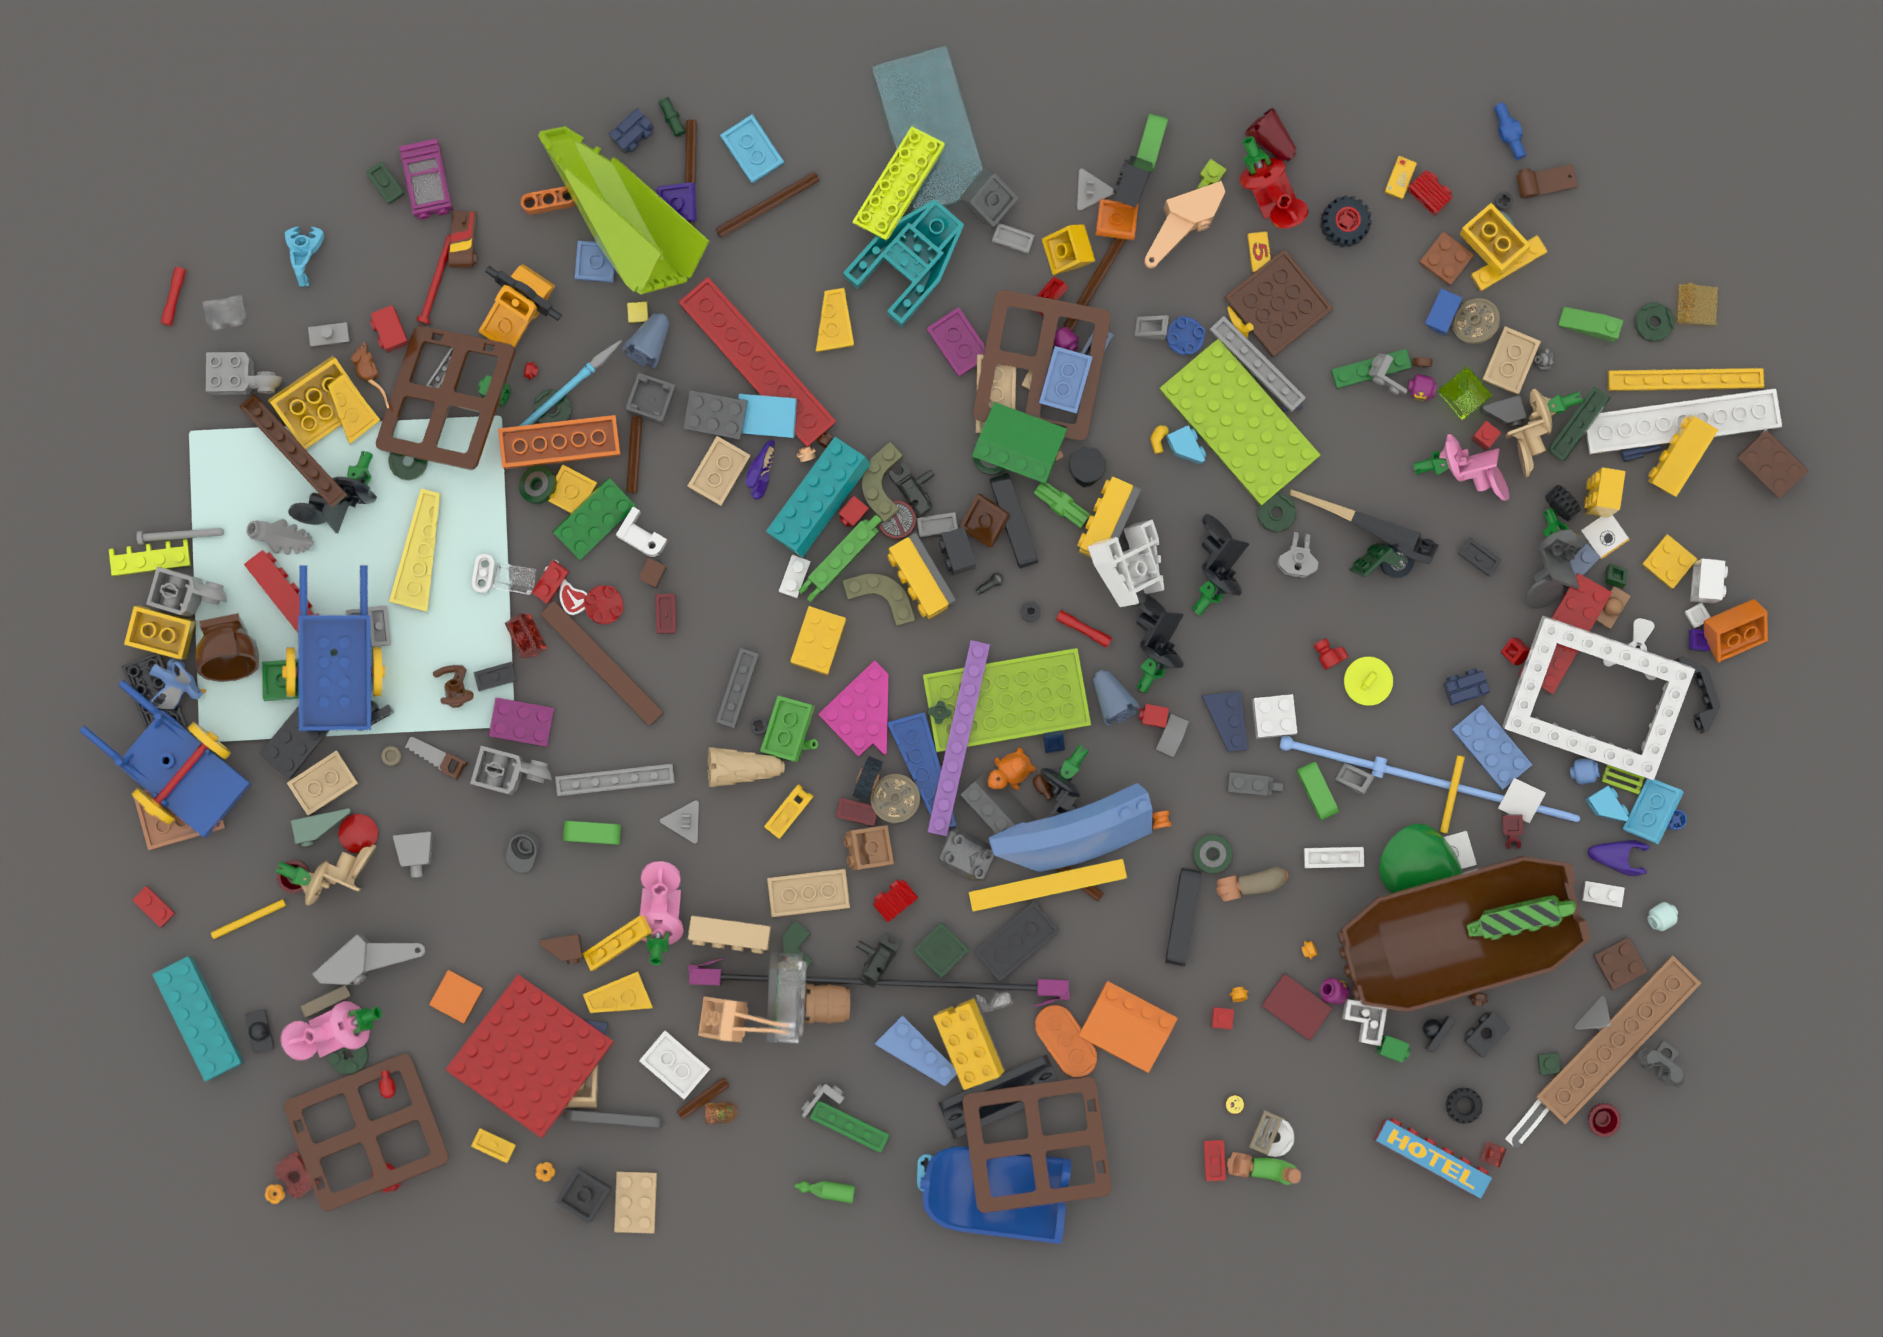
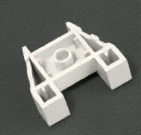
M1153 519L1134 523L1124 528L1130 549L1123 553L1117 537L1101 540L1088 546L1095 568L1119 607L1138 604L1136 592L1144 589L1146 594L1164 590L1163 575L1159 573L1158 564L1161 563V555H1157L1156 546L1159 545V537Z

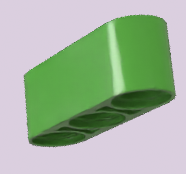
M1149 113L1137 157L1152 162L1150 171L1153 172L1168 118Z
M1313 761L1298 768V776L1319 819L1322 821L1339 813L1338 807L1316 762Z
M564 821L563 841L620 845L621 825Z

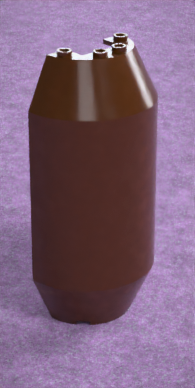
M1520 856L1376 897L1337 932L1339 942L1342 947H1339V953L1342 959L1345 958L1347 966H1344L1346 977L1351 978L1354 987L1352 992L1355 1000H1359L1362 1005L1410 1012L1554 971L1591 940L1587 921L1581 917L1573 883L1577 882L1572 863ZM1550 895H1555L1559 898V901L1574 900L1576 904L1574 913L1564 916L1560 924L1553 927L1544 925L1535 931H1529V929L1521 930V933L1517 935L1503 934L1501 938L1494 940L1484 938V936L1470 937L1467 929L1468 923L1480 919L1484 910Z

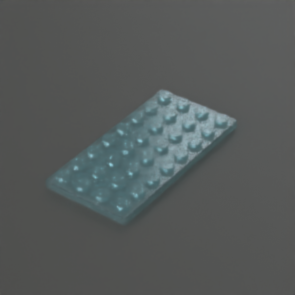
M939 47L872 66L895 149H898L911 126L945 143L941 155L911 202L913 210H917L934 199L942 206L962 202L959 198L983 171L947 47Z

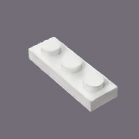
M1364 847L1304 848V868L1364 867Z

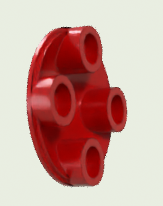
M601 585L589 591L585 598L584 607L586 614L592 621L598 624H610L616 621L622 614L623 600L614 587Z
M363 814L348 816L341 823L338 831L339 841L346 850L358 854L363 848L375 845L379 835L375 822Z

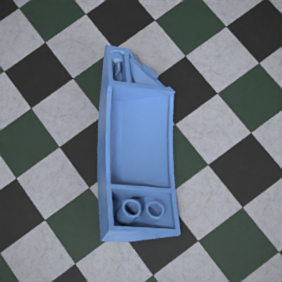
M1136 783L1084 807L1028 823L1021 822L988 839L993 855L1037 872L1063 868L1102 856L1151 834L1152 805L1148 792Z

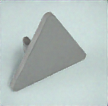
M1080 169L1077 210L1081 211L1100 202V199H1106L1114 195V189L1084 169Z
M695 800L661 818L660 823L696 844L698 842L699 802Z
M1601 996L1574 1028L1576 1030L1593 1028L1601 1030L1604 1027H1609L1611 1022L1606 998Z

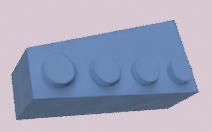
M903 1016L875 1043V1045L944 1086L957 1074L955 1068Z

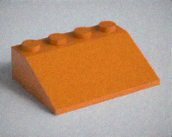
M1107 981L1078 1037L1149 1073L1178 1018Z

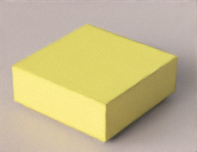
M647 302L627 303L629 323H642L648 320Z

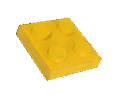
M562 465L556 476V490L554 494L552 493L548 502L572 513L595 490L598 483Z
M1667 534L1641 565L1670 589H1673L1696 562L1697 558Z

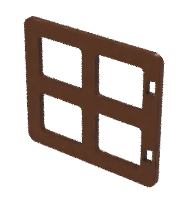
M1007 290L998 291L995 296L973 409L974 418L978 421L986 422L991 411L989 399L995 368L998 364L1032 371L1024 413L1053 424L1066 426L1067 432L1064 438L1084 440L1089 431L1111 319L1110 313L1104 309ZM1012 306L1043 313L1042 328L1035 356L1022 355L1000 349L1008 307ZM1061 316L1095 324L1089 354L1093 358L1080 400L1077 420L1074 424L1040 417L1042 404L1039 403L1051 361L1058 319Z
M425 326L416 327L412 333L388 404L389 409L387 408L376 439V447L381 451L461 469L474 470L479 464L516 353L515 348L511 344ZM437 334L443 337L441 341L434 340V335ZM425 343L453 348V353L440 388L412 383V378ZM486 345L495 346L493 352L485 351ZM470 352L498 357L487 394L484 398L456 392L467 356ZM407 397L435 403L421 443L393 438L404 401ZM451 407L480 413L466 453L437 447Z
M408 1054L398 1055L291 1098L284 1104L286 1116L321 1209L324 1211L334 1210L443 1166L448 1162L449 1156L413 1060ZM389 1070V1075L401 1072L412 1101L411 1106L370 1121L359 1093V1087L382 1078L381 1071ZM344 1094L356 1124L355 1128L314 1144L302 1111L305 1108ZM301 1120L305 1130L298 1133L295 1121ZM419 1121L429 1146L430 1154L394 1170H388L377 1142V1137L411 1122ZM362 1143L374 1177L337 1193H332L321 1165V1159ZM322 1177L326 1187L319 1190L316 1179Z
M1085 1077L970 1093L964 1096V1117L976 1203L980 1212L990 1213L1104 1197L1110 1194L1112 1187L1097 1085L1093 1078ZM1081 1093L1084 1100L1087 1129L1070 1133L1043 1135L1038 1100L1046 1097ZM1094 1099L1095 1112H1088L1087 1101ZM1022 1101L1025 1108L1028 1137L1026 1139L985 1144L982 1137L979 1108L981 1106ZM1089 1146L1095 1182L1086 1185L1052 1189L1049 1183L1046 1152ZM1030 1154L1036 1190L1028 1193L992 1197L987 1173V1160ZM1103 1161L1104 1173L1097 1174L1096 1162Z

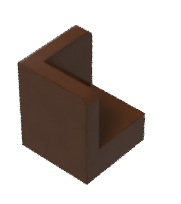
M647 558L638 578L657 589L667 567Z

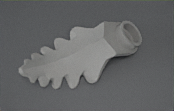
M284 519L274 523L258 520L251 521L246 529L247 535L251 539L266 542L274 553H279L281 548H283L287 555L291 553L292 548L295 554H299V549L304 553L305 549L309 550L314 544L312 536L309 537V533L304 534L305 529L297 531L296 524L287 527V521Z

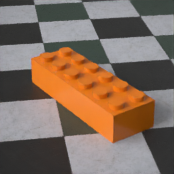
M615 415L498 429L503 469L620 456Z

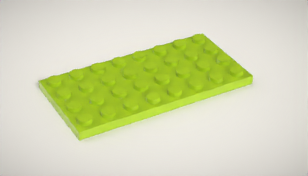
M1219 339L1159 388L1261 506L1320 457L1318 451Z
M1078 649L985 664L967 747L1091 726ZM964 668L923 675L928 708L934 707L941 700L945 702L947 709H950L952 712L951 716L946 717L941 724L935 723V718L930 715L936 753L946 751Z

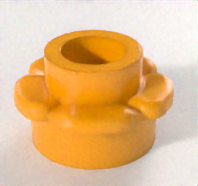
M1304 941V946H1302L1303 954L1312 960L1314 956L1318 955L1313 941Z
M1236 987L1232 989L1229 996L1232 997V1002H1242L1248 999L1247 993L1249 992L1244 990V987Z
M549 1162L540 1163L536 1167V1177L543 1182L550 1181L551 1177L555 1175V1169Z
M272 1184L267 1187L265 1193L267 1201L277 1204L280 1200L284 1199L285 1192L281 1185Z

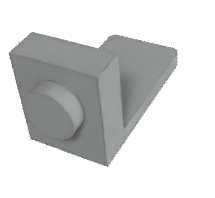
M1378 354L1372 361V367L1368 375L1374 378L1373 381L1375 383L1389 387L1388 391L1395 395L1399 393L1406 394L1408 391L1406 388L1385 376L1393 358L1388 354Z
M826 1083L824 1086L820 1084L813 1093L816 1096L813 1101L810 1102L808 1100L801 1110L804 1113L801 1116L806 1117L823 1093L840 1104L845 1098L842 1096L843 1091L835 1085L830 1087Z

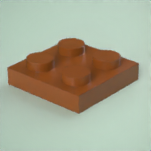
M1443 231L1419 263L1450 286L1474 254Z

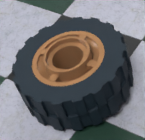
M868 756L864 767L859 772L852 796L866 802L868 801L880 777L879 772L883 761Z

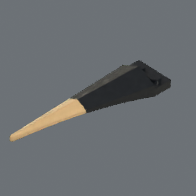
M1290 490L1291 496L1324 508L1355 523L1394 546L1411 559L1430 565L1438 550L1439 544H1436L1431 539H1421L1420 532Z

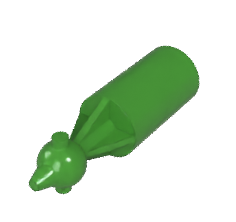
M802 1181L794 1186L802 1193L811 1191L821 1199L845 1203L853 1202L855 1189L853 1185L828 1181L810 1185L807 1181Z

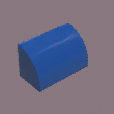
M1441 289L1425 325L1434 332L1446 336L1462 301V297Z

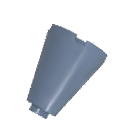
M662 313L652 314L624 343L622 351H627L626 356L643 367L648 364L651 365V369L656 368L670 325L668 317Z
M1103 669L1095 673L1093 684L1106 726H1112L1111 722L1113 721L1121 723L1137 713L1135 709H1140L1139 703L1110 671Z

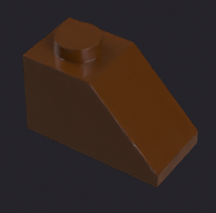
M579 934L539 941V945L561 961H567V964L579 963V959L583 958Z

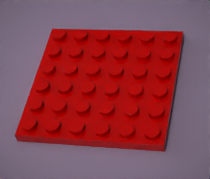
M517 974L445 1070L543 1139L614 1042Z

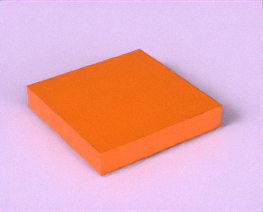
M1100 199L1096 235L1134 240L1139 204L1135 208L1119 201Z
M448 970L429 1005L465 1024L484 988Z

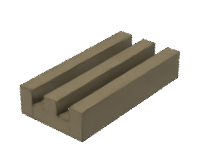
M1264 1110L1249 1147L1268 1155L1283 1118ZM1266 1116H1269V1120L1264 1129L1258 1146H1255V1143L1262 1129ZM1273 1119H1276V1124L1273 1128L1266 1148L1263 1149L1262 1146L1266 1139L1270 1126L1273 1122Z

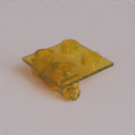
M1695 283L1679 284L1677 323L1716 325L1718 287L1696 286Z

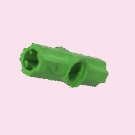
M1041 482L1033 493L1040 500L1048 504L1052 511L1061 517L1067 518L1080 529L1091 515L1074 503L1075 501L1069 495L1062 491L1059 492L1049 483Z

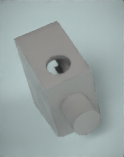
M433 832L393 835L401 867H410L411 878L423 877L422 865L431 864Z

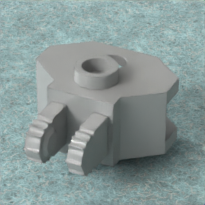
M1294 532L1291 547L1288 552L1278 557L1277 567L1285 575L1306 578L1316 572L1318 561L1310 553V534L1305 535L1304 547L1301 548L1297 547L1299 535L1297 532Z

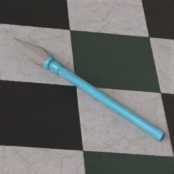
M622 340L596 355L574 378L519 426L532 425L584 378L586 379L596 371V368L603 365Z

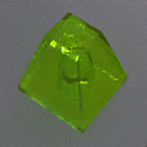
M1468 366L1438 390L1440 395L1462 420L1492 396Z

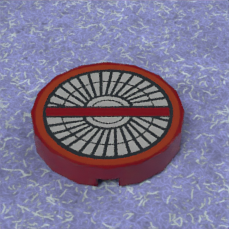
M894 500L892 502L900 511L886 524L882 521L878 526L885 536L898 540L912 533L916 524V516L909 504L904 501Z

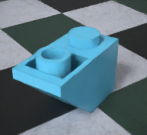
M1189 425L1167 435L1166 439L1174 456L1199 465L1205 462L1206 453L1202 446H1198L1196 442L1198 439L1194 429H1190Z
M1609 786L1603 787L1585 799L1595 816L1620 822L1629 820L1627 808L1623 804L1620 805L1617 800L1618 794Z

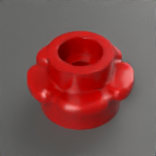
M534 361L532 363L526 362L523 377L529 380L532 377L536 378L538 366H535Z

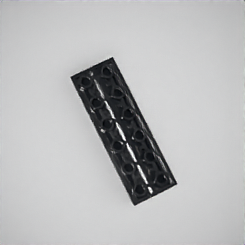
M158 653L122 666L128 684L150 702L156 694L165 688V683L160 678L149 674L154 664L166 670L163 659ZM134 699L146 730L154 721V715ZM179 703L175 709L158 708L160 711L163 710L169 713L188 729ZM169 757L164 760L165 764L170 762Z
M1046 1054L1010 1070L998 1078L974 1086L938 1104L953 1138L956 1139L967 1134L963 1109V1098L965 1095L1056 1082L1058 1079ZM1017 1101L981 1106L979 1108L981 1127L1024 1109V1103Z

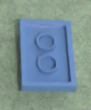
M1055 346L1039 403L1077 413L1093 357Z

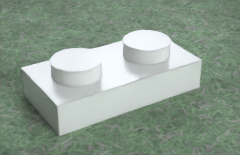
M792 555L779 592L798 598L800 593L798 590L802 587L811 561Z
M1584 881L1581 901L1622 907L1625 888Z

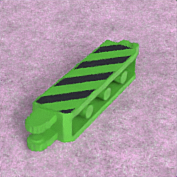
M875 515L870 521L866 519L861 521L808 576V580L798 591L802 594L811 584L816 586V590L807 598L810 602L820 592L823 593L874 540L878 532L876 527L882 520Z
M1550 895L1484 910L1480 919L1468 923L1467 929L1470 937L1484 936V938L1494 940L1501 938L1503 934L1517 935L1521 933V930L1529 929V931H1535L1544 925L1553 927L1559 925L1564 916L1573 914L1576 904L1574 900L1559 901L1558 897Z

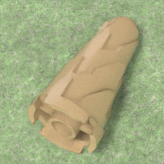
M709 747L707 765H709V770H707L709 787L753 782L758 779L780 776L781 773H784V761L775 756Z

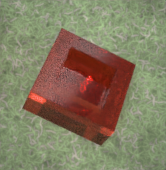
M1487 1142L1480 1160L1500 1168L1507 1149Z

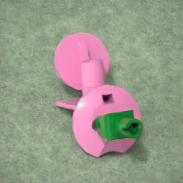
M1448 434L1442 451H1434L1430 459L1413 463L1414 470H1417L1415 471L1416 475L1431 470L1438 475L1449 468L1453 476L1460 482L1473 478L1477 491H1484L1492 487L1494 493L1502 501L1510 499L1507 483L1497 467L1499 448L1469 456L1468 449L1462 450L1458 440L1452 434Z
M663 861L652 862L646 865L641 874L642 885L645 888L642 890L640 916H645L652 931L642 941L647 943V951H651L649 962L652 965H660L662 963V953L667 952L669 945L677 942L682 937L684 931L683 924L679 920L681 890H676L679 887L681 876L674 865Z
M343 1001L335 1005L331 1011L310 1020L309 1024L303 1021H295L288 1024L282 1031V1046L285 1052L296 1060H306L312 1057L316 1051H318L321 1058L343 1047L358 1049L368 1041L370 1029L373 1028L372 1021L380 1019L382 1011L379 1007H373L370 1010L368 1008L361 1009L352 1002Z

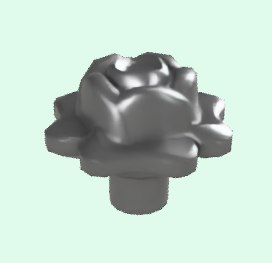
M1549 348L1539 349L1538 354L1535 355V366L1539 367L1540 371L1550 370L1551 366L1554 365V354L1550 352Z

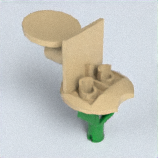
M1532 389L1530 392L1529 402L1533 408V413L1529 417L1530 422H1528V425L1512 430L1505 435V440L1511 437L1517 438L1518 454L1525 478L1530 477V472L1534 467L1532 456L1546 451L1540 436L1551 434V416L1564 413L1568 407L1583 403L1582 397H1579L1581 395L1579 391L1564 397L1559 394L1552 399L1542 396L1536 389Z
M373 844L371 847L363 848L357 857L342 851L336 866L325 861L314 873H309L302 867H292L282 861L279 862L278 866L283 868V870L277 868L275 873L290 878L294 884L301 885L305 892V903L309 906L318 900L323 887L328 889L331 884L335 885L336 882L356 891H361L362 888L357 887L354 881L370 859L376 845Z

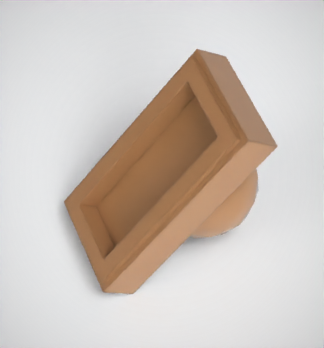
M1613 586L1610 590L1612 594L1596 622L1609 630L1631 597L1616 586Z

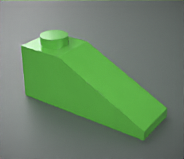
M1563 307L1558 326L1614 343L1619 337L1623 320L1604 314Z

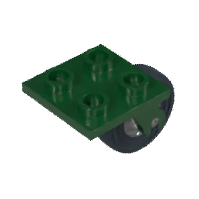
M1377 543L1371 545L1363 557L1355 560L1349 570L1366 578L1380 565L1381 570L1386 575L1393 578H1401L1410 573L1415 560L1390 544L1384 546Z

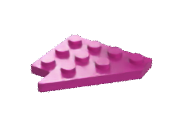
M873 661L818 714L858 757L872 744L884 756L887 754L888 673L876 661Z

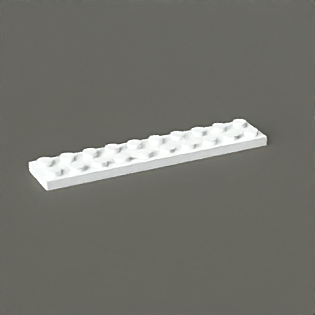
M1776 389L1600 413L1586 432L1589 455L1669 444L1672 436L1681 429L1680 424L1682 420L1689 415H1693L1717 428L1718 432L1714 437L1781 428L1782 422Z

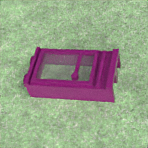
M432 139L399 146L414 217L427 219L432 214H449V211L453 210L439 141Z

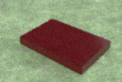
M1283 974L1261 1005L1309 1041L1333 1009L1286 974Z

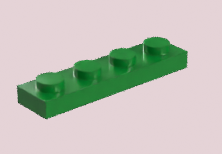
M1407 349L1388 354L1393 360L1385 376L1412 368ZM1374 358L1332 369L1331 373L1336 389L1374 379L1368 375Z
M820 1100L817 1101L810 1116V1119L880 1153L889 1137V1134Z

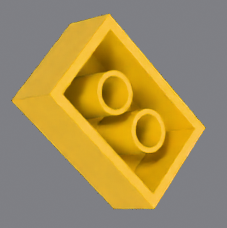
M1492 203L1468 222L1460 232L1465 241L1498 276L1502 275L1525 255L1531 246Z
M1602 467L1591 475V478L1587 479L1586 489H1589V492L1583 504V508L1586 509L1585 514L1610 517L1620 510L1626 471Z
M134 606L124 644L180 660L187 659L196 621L143 606Z
M809 606L790 663L828 676L846 618Z

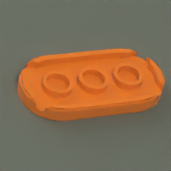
M1050 1005L1043 1008L1036 1017L1035 1030L1064 1073L1072 1077H1084L1091 1073L1097 1062V1052L1092 1043L1078 1037L1081 1027L1066 1008L1059 1005Z

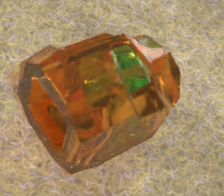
M728 1102L706 1103V1124L732 1121L737 1115V1107Z

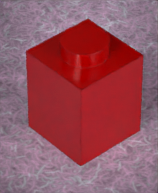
M1485 421L1471 440L1487 451L1502 432Z
M853 496L839 512L841 517L839 521L846 527L851 526L854 528L866 515L869 508Z
M1145 704L1144 708H1140L1138 719L1142 720L1141 725L1165 729L1169 708Z
M1212 1007L1210 1027L1232 1029L1234 1009Z

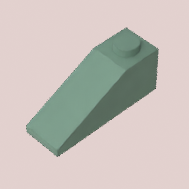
M348 808L291 820L295 844H301V847L312 846L314 841L321 839L344 821V819L353 814L352 809Z

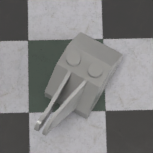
M357 934L312 975L319 983L359 985L367 978L366 974L369 971L422 957L426 953V948L423 944L370 943L364 935ZM417 948L421 949L420 953L416 952Z

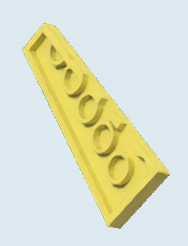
M420 489L389 599L391 603L428 612L440 493Z

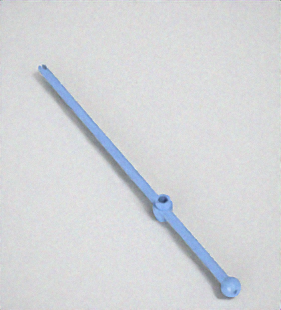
M1287 735L1282 736L1279 747L1284 751L1295 749L1372 769L1371 775L1383 778V774L1388 773L1450 789V781L1386 765L1387 759L1376 756L1375 762L1295 742ZM1461 784L1458 785L1457 792L1499 803L1504 798V795ZM1539 805L1536 810L1538 813L1574 822L1580 821L1579 815L1542 805Z

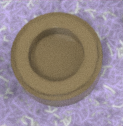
M388 746L382 751L381 758L386 765L395 766L401 761L402 754L397 747Z

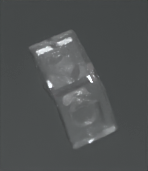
M1001 991V993L996 992L989 1005L985 1004L986 999L976 995L983 1012L1007 1007L1014 1002L1010 1000L1012 996L1004 991Z

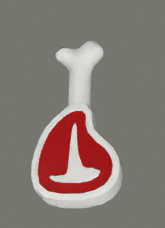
M565 579L560 586V602L568 615L574 616L585 610L584 602L587 592L575 589Z

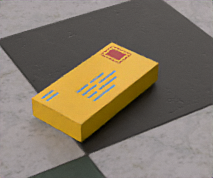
M1399 156L1384 193L1402 200L1417 163Z

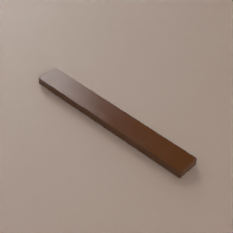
M254 393L239 406L332 508L347 496L340 486Z
M555 601L540 614L649 726L664 713Z

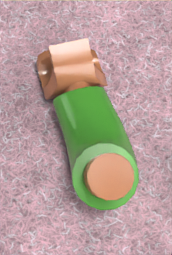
M1233 1152L1227 1162L1228 1174L1247 1178L1250 1172V1177L1269 1179L1285 1185L1297 1183L1301 1179L1300 1171L1293 1164L1281 1159H1252L1251 1155Z

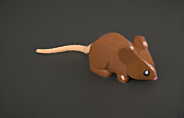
M364 342L352 355L351 360L356 365V372L359 378L368 381L381 391L385 404L389 409L387 396L383 388L373 381L379 377L376 364H374L373 356L368 352L367 345Z

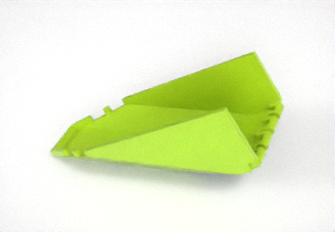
M566 126L540 131L538 137L594 239L624 283L633 292L637 291L639 294L686 283L687 277H692L709 240L617 158L613 157L612 160H609L599 154L601 148L598 146L593 150L583 144L584 138Z

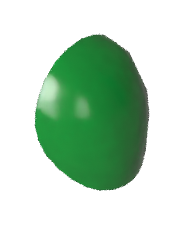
M1413 824L1399 831L1389 841L1380 859L1379 872L1386 889L1394 893L1461 874L1462 868L1455 852L1437 830L1426 824Z

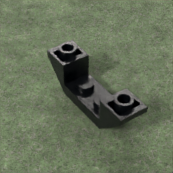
M1683 656L1679 657L1675 661L1695 669L1694 673L1697 675L1695 677L1696 684L1702 689V701L1705 707L1708 706L1709 709L1694 715V725L1697 730H1700V733L1709 731L1720 708L1707 668Z

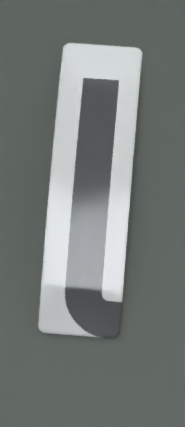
M1537 1099L1505 1139L1517 1149L1536 1128L1549 1109Z

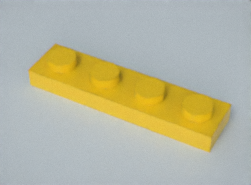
M1538 235L1528 240L1531 245L1528 252L1502 275L1498 276L1489 265L1472 273L1470 276L1480 292L1546 254L1548 251Z
M641 915L582 954L590 970L594 971L650 935L652 931L645 916Z

